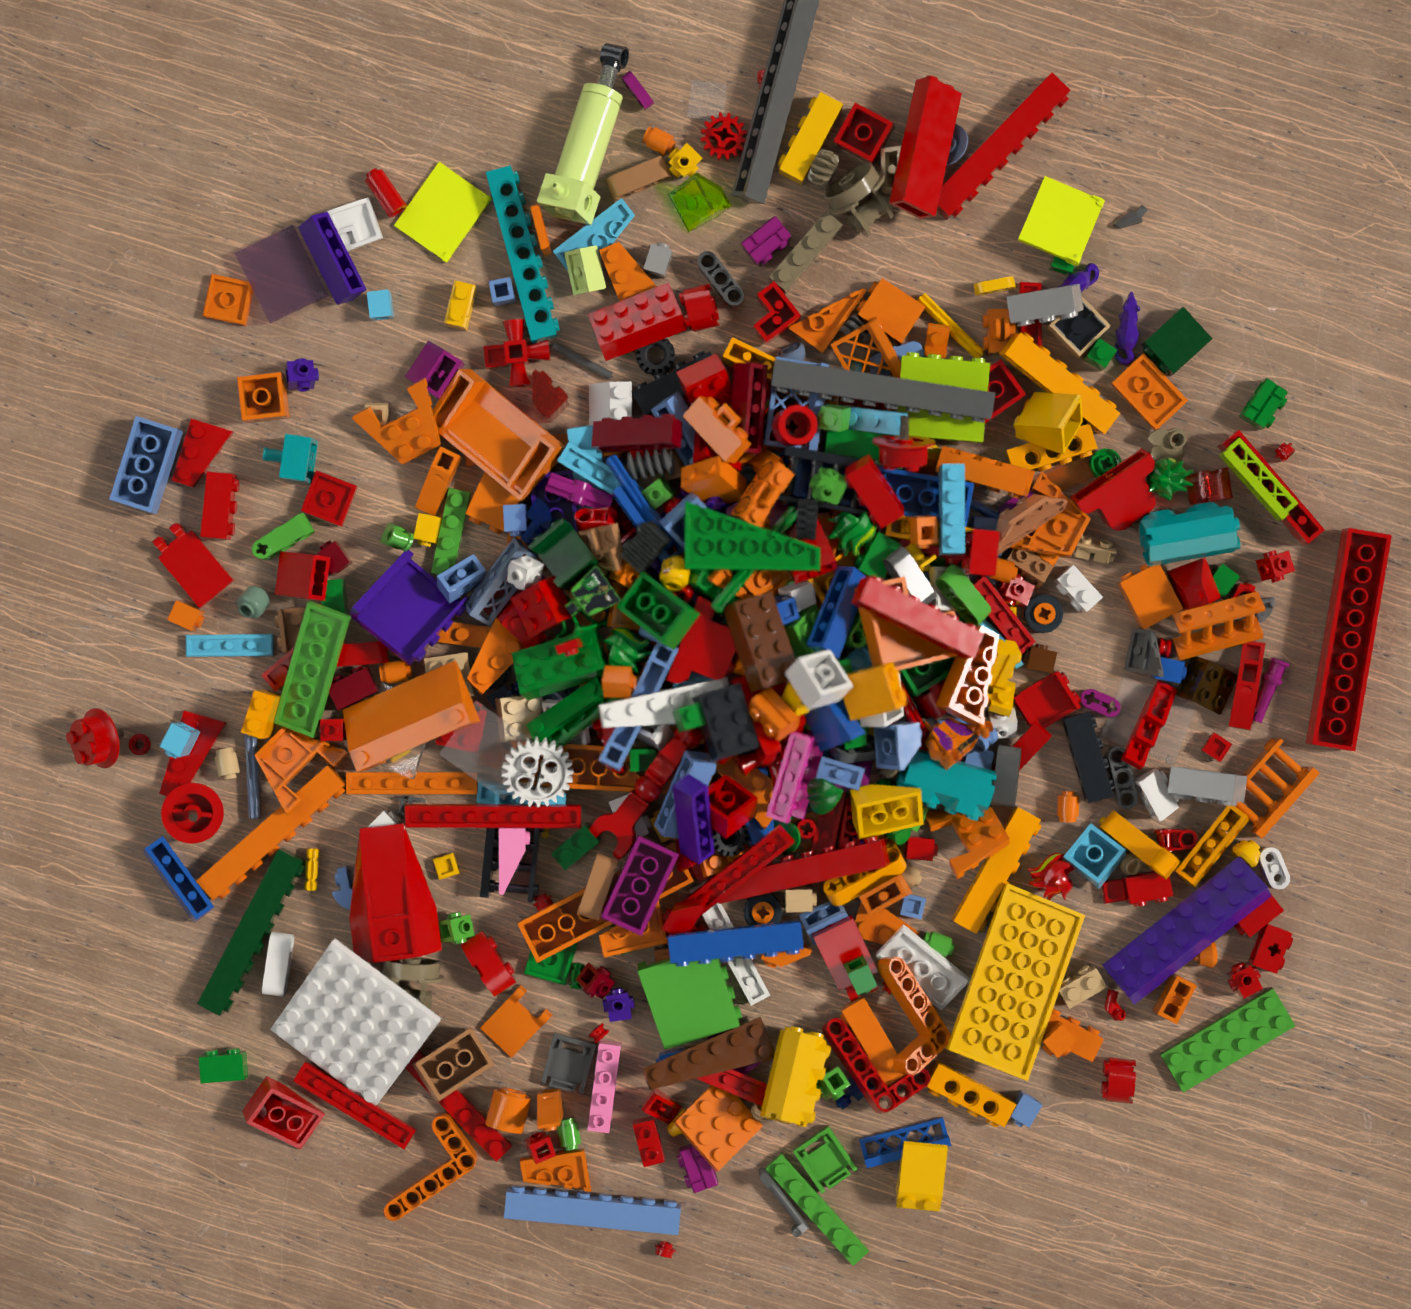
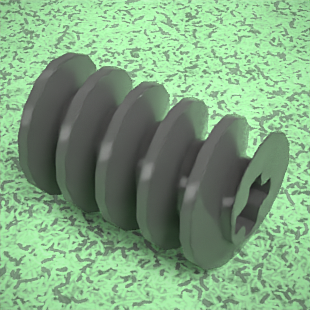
M662 449L661 455L658 454L657 450H654L653 456H650L648 450H645L644 457H641L639 451H637L635 458L628 452L627 466L629 476L631 477L632 474L634 479L638 480L641 473L642 477L646 479L648 473H650L655 478L658 471L660 476L663 477L666 470L670 476L673 475L674 459L672 450L668 454L666 449Z

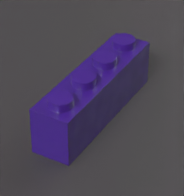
M328 212L312 215L298 227L337 305L353 301L367 290Z
M687 774L672 785L679 847L681 854L700 864L714 854L707 784Z

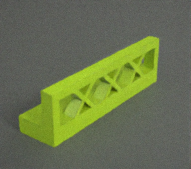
M1240 437L1219 455L1277 521L1283 520L1289 514L1288 512L1298 504ZM1237 445L1244 451V460H1240L1232 451ZM1247 463H1255L1259 467L1258 476H1255L1247 468ZM1262 479L1270 480L1273 483V493H1270L1263 486ZM1276 496H1285L1290 504L1284 509L1276 500Z

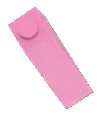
M499 828V895H504L526 850V845H530V832H526V828Z

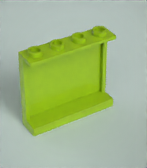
M906 352V356L901 357L900 378L988 392L990 363H986L983 358H972V361H963V357L950 356V359H941V355L928 354V358L919 357V353ZM898 405L897 412L908 413L909 435L927 437L933 440L983 443L985 423L972 421V416L964 415L962 420L950 418V413L942 412L941 416L928 414L926 409H920L919 413L906 411L907 406Z

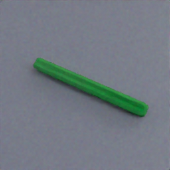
M789 506L770 531L784 535L797 518V508ZM738 570L711 604L712 609L717 613H721L755 570Z

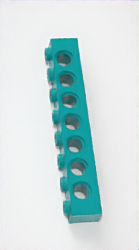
M511 165L487 171L486 176L531 342L534 344L558 337L556 331H559L560 327L557 318L552 317L551 310H554L552 298L546 295L545 289H548L549 286L546 276H541L539 268L543 267L540 254L536 255L534 251L537 242L535 235L529 232L528 226H531L532 223L529 213H524L522 205L526 204L523 191L519 192L517 184L520 183L517 170L513 171ZM509 186L513 189L509 196L501 194L504 187ZM515 207L518 209V214L515 217H509L507 215L508 209ZM521 228L524 230L521 238L512 236L515 229ZM523 249L530 251V255L526 259L518 257V253ZM528 270L534 271V279H524L525 272ZM538 291L541 293V298L535 302L529 299L530 294ZM539 312L547 314L546 320L542 323L535 320V316Z

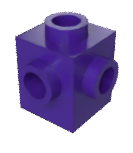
M300 358L295 361L286 362L287 390L306 392L314 389L315 381H319L318 368H314L313 360Z
M623 987L610 989L611 993H607L606 999H603L604 1013L608 1012L609 1021L632 1019L631 1009L635 1008L633 995L629 996V990L624 991ZM616 1002H621L622 1005H621V1006H617L615 1003H616Z

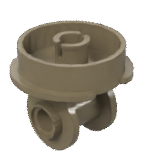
M864 163L840 176L824 193V198L829 203V213L831 215H840L847 212L846 220L857 234L861 232L866 237L871 235L869 226L874 223V220L879 219L883 215L889 220L893 217L891 211L893 206L889 203L890 200L881 190L877 191L885 180L883 172H877L871 163ZM869 194L870 198L855 209L858 201Z
M423 957L383 961L382 971H380V973L398 986L400 980H411L421 983V990H403L430 1010L432 991H427L428 984L444 980V976L440 974V961Z

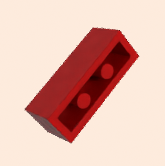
M869 454L846 467L845 481L851 489L854 487L858 493L856 496L860 504L867 506L869 509L868 514L873 523H878L882 529L904 516V506Z
M207 471L200 537L231 540V536H234L235 523H232L233 514L237 512L235 492L239 491L240 486L237 475Z

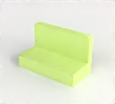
M596 245L564 252L573 295L606 288Z

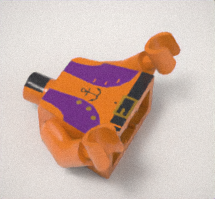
M931 716L924 723L926 729L930 732L925 742L930 758L939 761L946 770L960 761L962 757L974 748L980 735L983 738H988L990 736L989 732L994 731L993 724L990 721H984V725H969L948 717L940 724Z

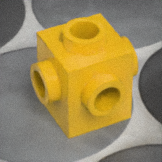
M688 143L681 149L676 147L668 156L671 159L668 162L671 166L669 171L677 178L681 176L684 179L687 175L691 178L699 169L696 165L702 160V157ZM681 159H685L687 161L686 166L681 165Z

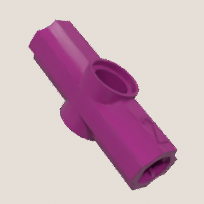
M552 472L544 490L563 497L574 505L587 506L592 509L610 507L613 499L610 493L592 488V485L576 479L571 480Z

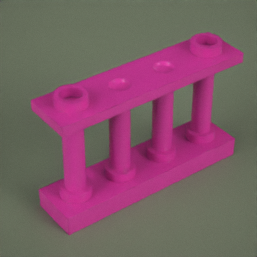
M807 730L806 735L796 731L790 733L766 814L767 817L784 823H789L791 816L804 819L809 804L807 785L811 779L816 778L821 757L824 754V751L820 752L812 731Z

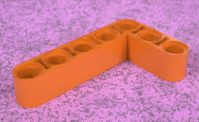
M883 957L878 962V971L919 1034L895 1057L893 1066L897 1073L916 1075L948 1045L951 1034L905 961L900 957Z
M438 1113L432 1122V1130L451 1158L393 1196L384 1208V1215L388 1220H399L475 1167L478 1155L449 1113ZM445 1119L448 1127L440 1128L437 1120ZM457 1137L460 1140V1145H451L449 1139ZM469 1155L473 1162L465 1164L462 1161V1156ZM444 1168H452L455 1172V1175L446 1176L444 1174ZM426 1181H435L436 1188H428L426 1186ZM408 1193H416L418 1195V1200H410L408 1198ZM390 1205H398L400 1212L393 1213L390 1210Z

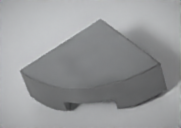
M1274 597L1262 599L1265 611L1255 614L1259 623L1266 620L1275 606Z

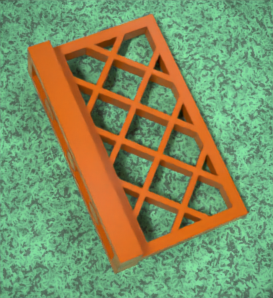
M877 317L830 344L844 370H850L851 360L864 363L861 371L863 373L866 364L878 367L876 375H879L881 368L890 370L892 377L900 378L901 360ZM865 330L869 331L871 335L869 345L857 342L859 333ZM873 340L877 347L872 346ZM843 342L853 344L850 356L840 353L837 346ZM856 345L868 348L865 360L853 357ZM871 349L880 351L882 355L880 364L867 361ZM844 358L849 359L848 364L845 362ZM883 360H885L887 366L882 365ZM884 403V405H883V408L880 409V410H887V411L892 410L891 408H884L885 403ZM865 405L866 408L872 409L870 405Z

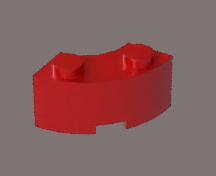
M481 931L461 945L470 964L478 971L480 979L494 997L516 983L513 976L515 973L514 968L509 962H504L496 950L498 945L492 936L487 937Z

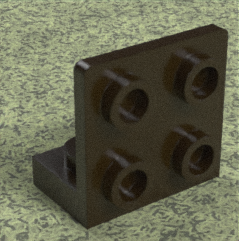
M1198 656L1191 657L1187 666L1186 677L1184 680L1181 679L1176 695L1220 715L1237 680V675L1210 660Z

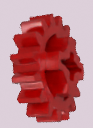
M719 112L717 119L712 115L711 123L704 122V126L707 129H701V134L705 137L700 138L701 143H706L703 150H710V157H713L715 154L717 155V161H720L722 156H725L726 161H729V155L737 158L736 151L743 152L744 150L741 144L744 145L746 139L742 137L747 135V131L741 130L745 124L744 122L737 123L738 116L731 119L729 112L726 117H723L722 113ZM723 123L722 126L718 127L717 129L713 128L714 126ZM731 125L737 130L738 135L733 133L730 128ZM723 133H727L725 141L721 140ZM710 139L716 142L717 148L711 144ZM735 145L733 148L725 150L728 146Z

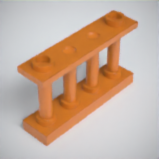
M1258 591L1172 614L1179 634L1182 633V636L1172 639V645L1178 660L1263 639L1264 633L1255 616L1256 613L1265 611V606ZM1245 617L1244 620L1233 622V619ZM1224 622V625L1212 628V625ZM1203 628V631L1191 634L1192 630Z
M1271 738L1264 745L1263 748L1265 750L1243 774V776H1247L1246 788L1268 807L1267 814L1264 817H1259L1243 802H1237V806H1235L1248 816L1254 827L1251 832L1261 839L1320 774L1314 767L1302 768L1281 750L1279 746L1284 742L1281 738H1275L1274 740ZM1272 754L1297 774V780L1293 784H1287L1264 764ZM1258 770L1282 790L1281 793L1283 795L1278 801H1273L1250 780Z

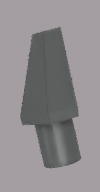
M1141 205L1135 212L1130 211L1113 223V226L1122 229L1142 223V216L1148 210L1145 206Z

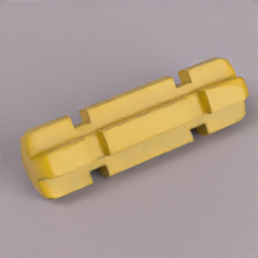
M308 848L306 854L308 860L306 861L305 870L307 881H305L304 889L315 891L317 889L316 879L318 878L319 864L317 858H319V849Z

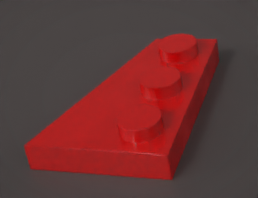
M191 418L172 481L195 487L209 468L210 463L220 453L223 445L234 432Z

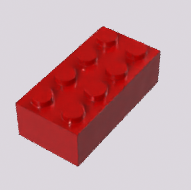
M669 282L587 314L605 361L687 330L682 312Z

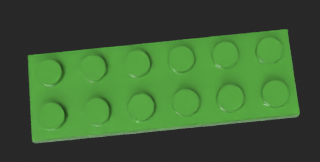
M312 601L307 603L274 719L275 724L312 738L317 736L320 719L323 715L351 616Z
M1271 987L1160 1053V1056L1184 1093L1295 1027V1024L1274 988Z

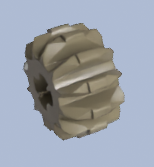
M821 149L817 153L808 174V181L813 183V185L826 188L830 184L839 163V158L833 154L834 152Z

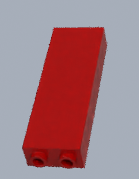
M932 75L917 79L915 82L889 201L891 205L919 219L936 216L962 93L955 90L952 85L944 84Z

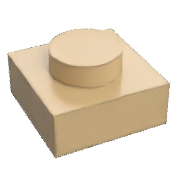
M366 403L364 405L365 409L369 406L372 408L382 426L389 423L388 403Z

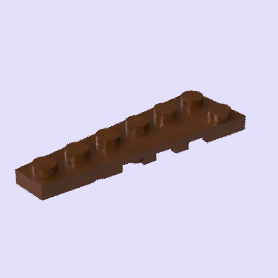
M757 1017L740 1025V1027L730 1029L641 1070L649 1090L774 1059L775 1050L761 1017Z

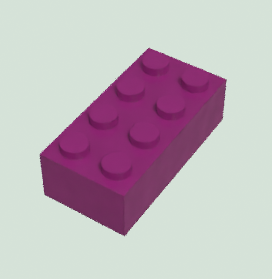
M638 835L601 918L642 936L679 854Z

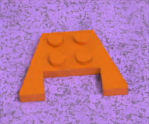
M426 378L407 387L418 408L382 426L370 406L352 416V419L401 464L441 444L436 419L432 412V401L428 394Z
M1041 472L1031 491L1043 496L1065 499L1068 502L1067 506L1061 513L1037 528L1033 536L1027 535L1010 548L1070 558L1091 518L1078 509L1073 501L1069 500L1061 492V489L1056 484L1054 485L1045 473Z
M766 517L760 527L770 531V520ZM715 570L707 580L724 589L733 575L729 570ZM755 570L735 596L743 600L772 591L775 597L779 592L778 589L782 588L790 580L789 571Z
M282 727L254 756L284 812L289 815L302 801L286 785L317 754L332 768H335L348 754L345 750L333 747L327 742L319 741Z
M989 807L987 811L984 810V816L979 817L978 821L966 818V814L959 812L951 814L945 810L928 811L926 814L925 822L931 832L952 825L968 852L949 859V865L957 879L963 877L964 872L970 868L972 870L976 868L979 862L986 857L990 858L1010 844V838L992 807Z

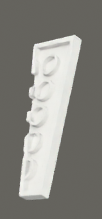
M727 677L721 680H708L598 705L602 727L676 724L672 711L693 705L692 698L700 694L729 686Z

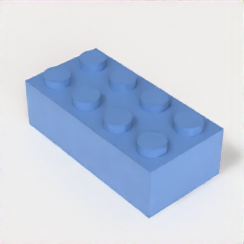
M135 416L109 500L157 514L183 431Z

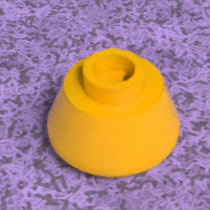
M1243 840L1232 847V854L1235 858L1240 856L1250 868L1256 867L1261 854L1259 851L1260 846L1253 840Z

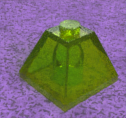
M699 173L693 174L668 194L688 232L712 221L732 207L723 189Z

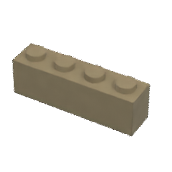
M825 211L770 275L769 282L775 281L786 295L841 231L843 224L829 212Z

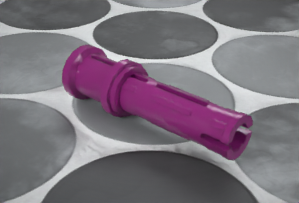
M1273 657L1270 659L1271 665L1267 674L1263 676L1265 682L1257 698L1253 721L1261 724L1277 686L1282 685L1283 681L1281 679L1285 669L1290 666V664Z

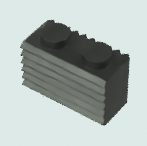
M654 521L640 524L635 530L637 534L633 540L628 539L621 547L623 551L619 556L638 574L642 573V571L645 572L672 540Z

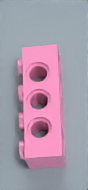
M599 1041L587 1131L610 1132L622 1042Z

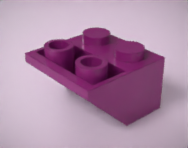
M428 340L408 370L405 378L413 383L426 378L428 393L440 399L457 371L463 369L465 364Z

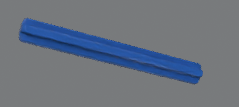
M616 455L610 456L606 460L608 467L646 523L654 521L665 531ZM672 540L664 548L665 551L673 547Z

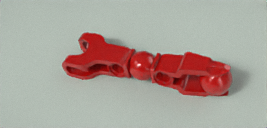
M676 727L673 739L658 753L655 760L644 773L645 775L640 776L636 780L634 790L629 793L616 812L601 815L590 827V832L596 838L604 831H611L616 835L618 843L613 851V856L618 861L633 847L636 841V823L645 813L651 802L660 796L662 787L665 786L678 769L685 750L693 749L699 744L701 740L699 727L678 733Z

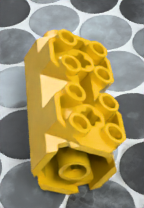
M794 1026L784 1027L783 1030H780L761 1109V1117L789 1125L794 1123L798 1127H806L808 1123L813 1124L816 1116L814 1111L815 1103L819 1101L821 1090L816 1088V1083L825 1077L826 1068L824 1064L831 1051V1046L826 1045L823 1034L817 1032L803 1033L802 1028Z

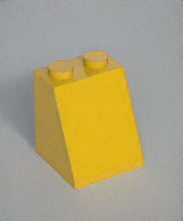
M1034 392L1031 399L1026 400L1021 415L1015 418L1013 427L1015 428L1016 438L1064 455L1083 423L1082 397L1078 394Z

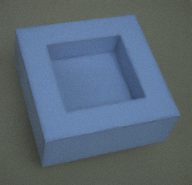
M910 894L903 898L899 914L922 919L926 897Z

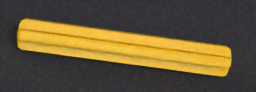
M923 293L917 299L919 303L925 306L924 310L938 324L950 326L949 334L973 358H981L984 355V350L926 293Z

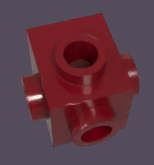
M589 962L575 979L583 987V992L591 998L597 996L602 1000L616 983L610 977L611 972L603 966L598 968Z

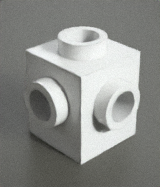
M522 556L512 560L508 567L507 581L515 585L517 589L526 590L541 581L544 564L529 556Z
M1015 706L1012 708L1010 717L988 711V717H985V721L992 722L993 727L998 733V738L1017 737Z

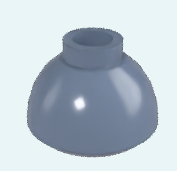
M790 344L781 349L776 357L803 361L805 358L804 344Z

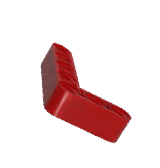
M833 1018L824 1024L822 1028L824 1037L876 1113L884 1114L892 1111L929 1084L930 1074L926 1069H922L918 1073L922 1077L921 1085L915 1082L914 1075L907 1074L887 1087L844 1021L839 1018ZM831 1024H835L838 1027L839 1032L837 1035L830 1031ZM843 1042H846L850 1045V1053H846L843 1051ZM855 1061H860L862 1063V1072H859L855 1069ZM868 1079L874 1081V1090H870L867 1087ZM897 1086L904 1088L905 1095L903 1097L898 1095ZM880 1098L887 1100L888 1106L886 1109L880 1106Z

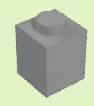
M659 242L656 245L651 244L643 268L645 273L665 279L672 257V250L669 249L668 245Z

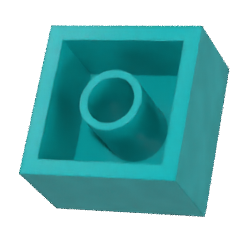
M285 434L283 450L265 447L263 461L281 463L279 478L286 481L311 484L319 441L312 437Z

